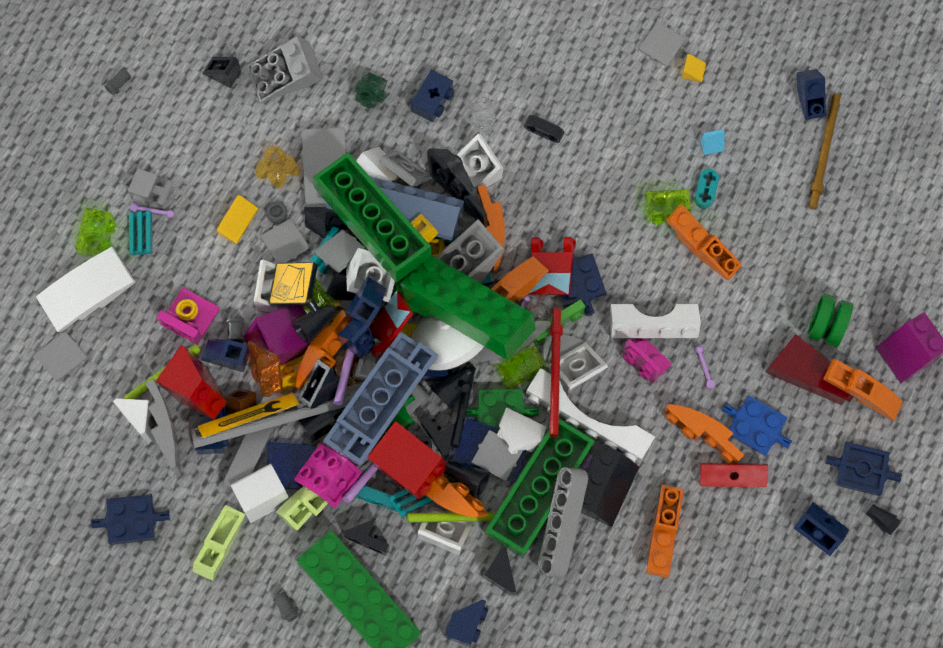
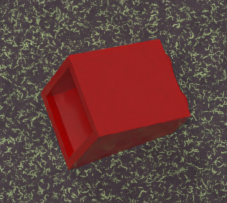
M183 345L178 348L155 381L178 402L213 420L227 402L209 369Z
M396 421L367 457L380 472L418 500L428 494L432 487V482L444 473L446 465L441 456Z

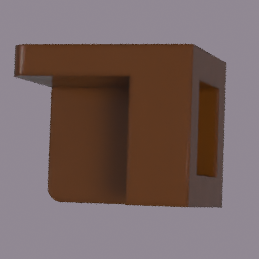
M239 388L224 396L227 401L225 407L228 415L257 405L256 394L253 391Z

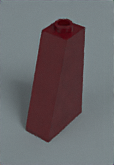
M796 334L765 371L771 376L840 405L845 400L850 402L854 397L824 380L831 361Z

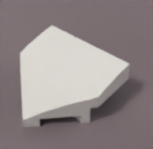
M506 408L499 424L500 430L497 436L508 443V450L511 454H517L519 450L533 452L536 446L541 443L546 426Z

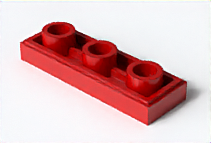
M700 463L699 485L705 487H767L768 464ZM732 472H737L736 476L730 477V474Z

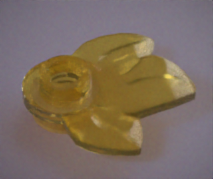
M273 146L265 151L264 159L257 164L256 175L258 179L268 177L271 184L280 189L284 185L287 175H299V168L292 157L285 156L281 148ZM271 154H278V160L273 161L270 158Z

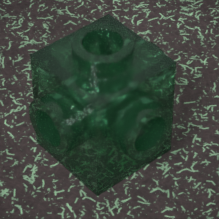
M368 72L358 81L355 87V92L357 93L355 100L366 108L374 109L385 100L387 92L384 90L388 80Z

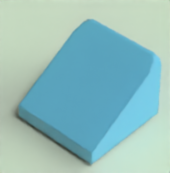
M721 129L703 134L700 142L705 155L724 151V130Z

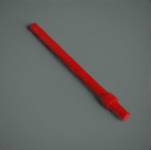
M554 308L552 309V324L550 326L552 347L549 436L557 437L559 432L560 341L563 335L561 309Z

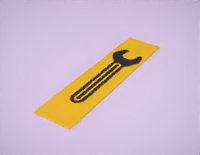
M290 393L197 427L202 437L205 438L299 405V402L295 395Z

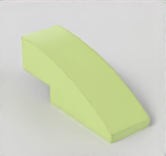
M303 486L276 513L290 527L297 531L312 514L317 516L327 503L317 494Z
M227 505L224 506L204 540L203 548L193 563V572L212 581L215 579L246 514Z

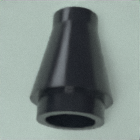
M875 504L866 513L884 534L887 532L889 535H892L901 523L897 515L877 507Z

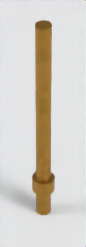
M833 94L815 180L810 188L809 208L812 210L817 209L820 195L823 194L824 185L822 183L841 99L840 94Z

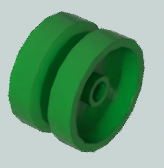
M823 293L813 311L807 337L819 341L826 332L825 343L837 348L848 327L854 304L842 299L835 307V297Z

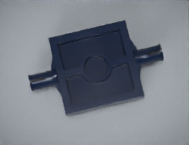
M593 253L582 257H575L573 255L570 295H561L565 308L582 300L586 306V316H590V313L591 315L595 314L591 302L595 298L606 295V290Z
M846 441L840 458L826 456L825 464L838 467L839 474L836 486L881 496L887 479L900 483L902 473L889 471L888 461L890 452Z
M152 494L106 499L107 512L105 518L92 519L91 525L92 529L106 527L109 545L155 540L157 521H170V512H156L153 506Z

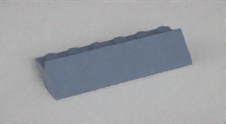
M370 176L410 223L419 214H422L438 231L436 237L452 241L463 209L464 200ZM327 203L326 208L332 209Z
M400 331L338 417L323 443L343 457L361 466L438 354Z

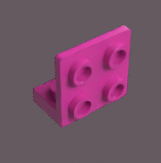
M182 288L167 313L161 310L156 318L163 327L198 345L220 309L215 304ZM190 299L198 306V314L191 321H183L176 314V307L182 300ZM191 308L184 309L185 314L191 312Z
M635 338L633 341L628 339L622 351L623 359L631 366L634 364L639 369L640 376L646 381L650 380L652 383L672 365L646 338Z
M320 444L294 480L317 494L327 504L336 509L362 471L347 458Z

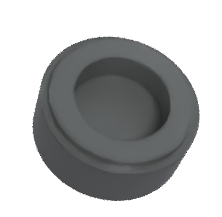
M272 202L266 208V216L270 222L280 224L286 220L288 211L283 203Z

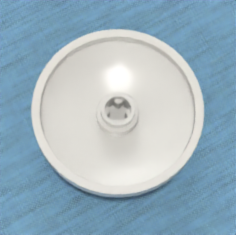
M429 314L428 318L423 317L419 321L411 335V339L417 343L421 342L438 354L429 370H447L457 367L473 358L484 347Z

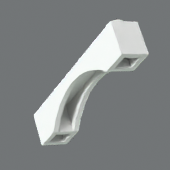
M540 368L526 391L528 400L537 406L540 404L545 406L548 413H550L551 374ZM560 382L559 416L566 419V423L575 429L578 427L583 429L585 435L593 440L598 438L604 442V445L623 453L632 462L640 463L655 436L636 425L612 426L588 417L569 400Z

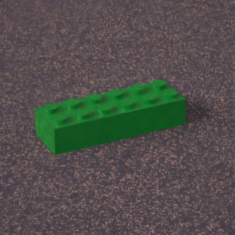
M348 152L313 176L315 190L396 283L431 258L430 244Z
M432 255L431 258L414 269L401 282L404 298L506 360L536 330L533 313Z
M560 419L558 436H549V428L485 531L487 537L521 558L525 557L548 519L559 471L564 467L579 469L595 442L592 438Z
M332 530L296 559L298 565L370 648H409L422 636L419 629Z

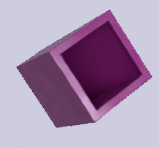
M290 306L258 316L245 333V341L262 374L305 354L309 345L298 336L291 323L292 320L308 313L303 306Z
M923 312L901 326L880 343L876 350L901 384L943 356V337L926 313Z

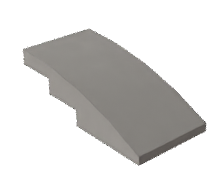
M345 127L302 130L306 207H326L327 202L314 188L313 176L346 153Z
M152 379L145 383L155 400V403L148 406L158 426L150 431L172 471L179 478L182 474L177 432L164 397L156 382Z

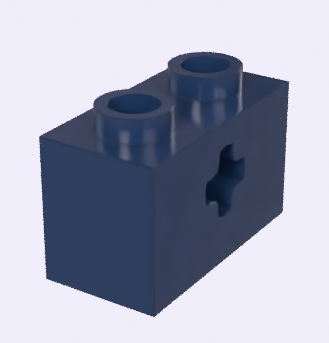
M431 69L411 102V112L431 122H434L436 117L440 118L445 109L444 103L446 100L450 101L455 92L453 80Z
M814 502L811 503L794 526L796 531L829 556L843 542L849 531L847 527Z

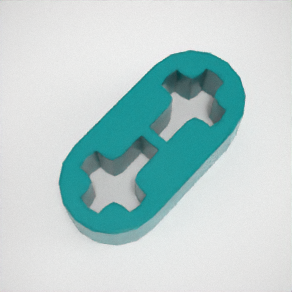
M713 169L703 170L698 180L694 202L701 209L709 208L715 199L719 175ZM707 175H710L712 179L709 186H706L707 180L705 178ZM704 191L708 192L707 199H710L706 202H702L701 198Z

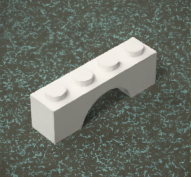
M611 304L610 308L611 338L699 337L701 321L698 304H676L672 312L660 317L644 315L633 304Z

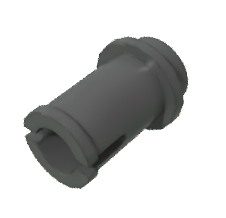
M122 68L111 80L106 81L104 87L110 94H118L120 92L119 89L132 77Z
M285 591L273 598V601L283 614L282 618L287 620V622L293 621L300 615L298 607H294Z

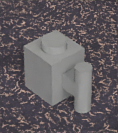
M137 168L128 193L132 201L140 205H144V203L151 205L156 196L158 198L155 204L164 207L173 183L165 180L163 187H160L161 182L158 175Z

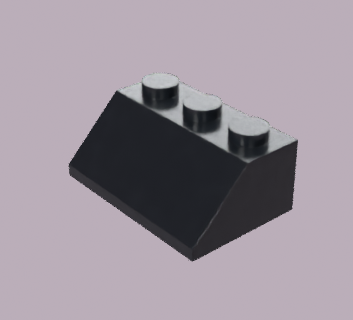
M601 443L587 473L588 483L581 513L612 527L638 472L639 466L621 452Z

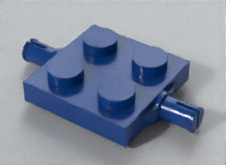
M751 396L747 397L743 406L738 410L727 403L725 404L722 412L733 417L732 425L729 429L733 432L731 437L764 456L767 455L771 446L776 442L787 449L789 448L792 440L781 435L782 427L788 417Z

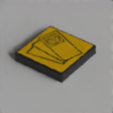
M315 262L276 263L269 304L272 307L307 306L305 301L312 298L318 265Z

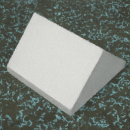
M477 134L457 154L463 162V166L476 193L478 186L486 184V187L502 179L503 166L482 135Z
M380 147L361 153L356 162L369 176L398 184L403 181L378 162L382 155H386Z
M358 248L346 269L347 291L357 294L368 276L386 288L383 300L389 302L395 281L368 250Z
M264 259L260 260L254 296L256 310L274 312L290 307H272L269 304L276 264Z
M586 342L560 357V382L565 393L608 368L607 364Z
M116 398L113 402L148 444L152 442L153 435L150 430L154 427V417L148 408L151 405L149 400Z
M271 463L231 484L250 523L279 509L289 499Z
M431 506L428 513L447 512ZM469 521L423 522L418 531V538L460 555L473 523Z

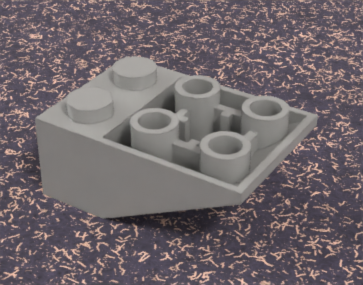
M298 36L247 65L260 102L307 88L323 79L310 42Z

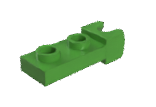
M582 300L561 311V325H563V329L565 328L564 324L567 322H576L583 317L582 313H584L586 306ZM552 317L546 320L550 321V324H552ZM550 327L533 341L536 346L549 339Z

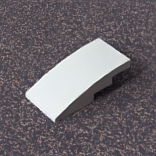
M110 247L61 277L38 294L36 298L57 332H62L78 319L83 320L98 307H105L133 285L135 280L114 247Z

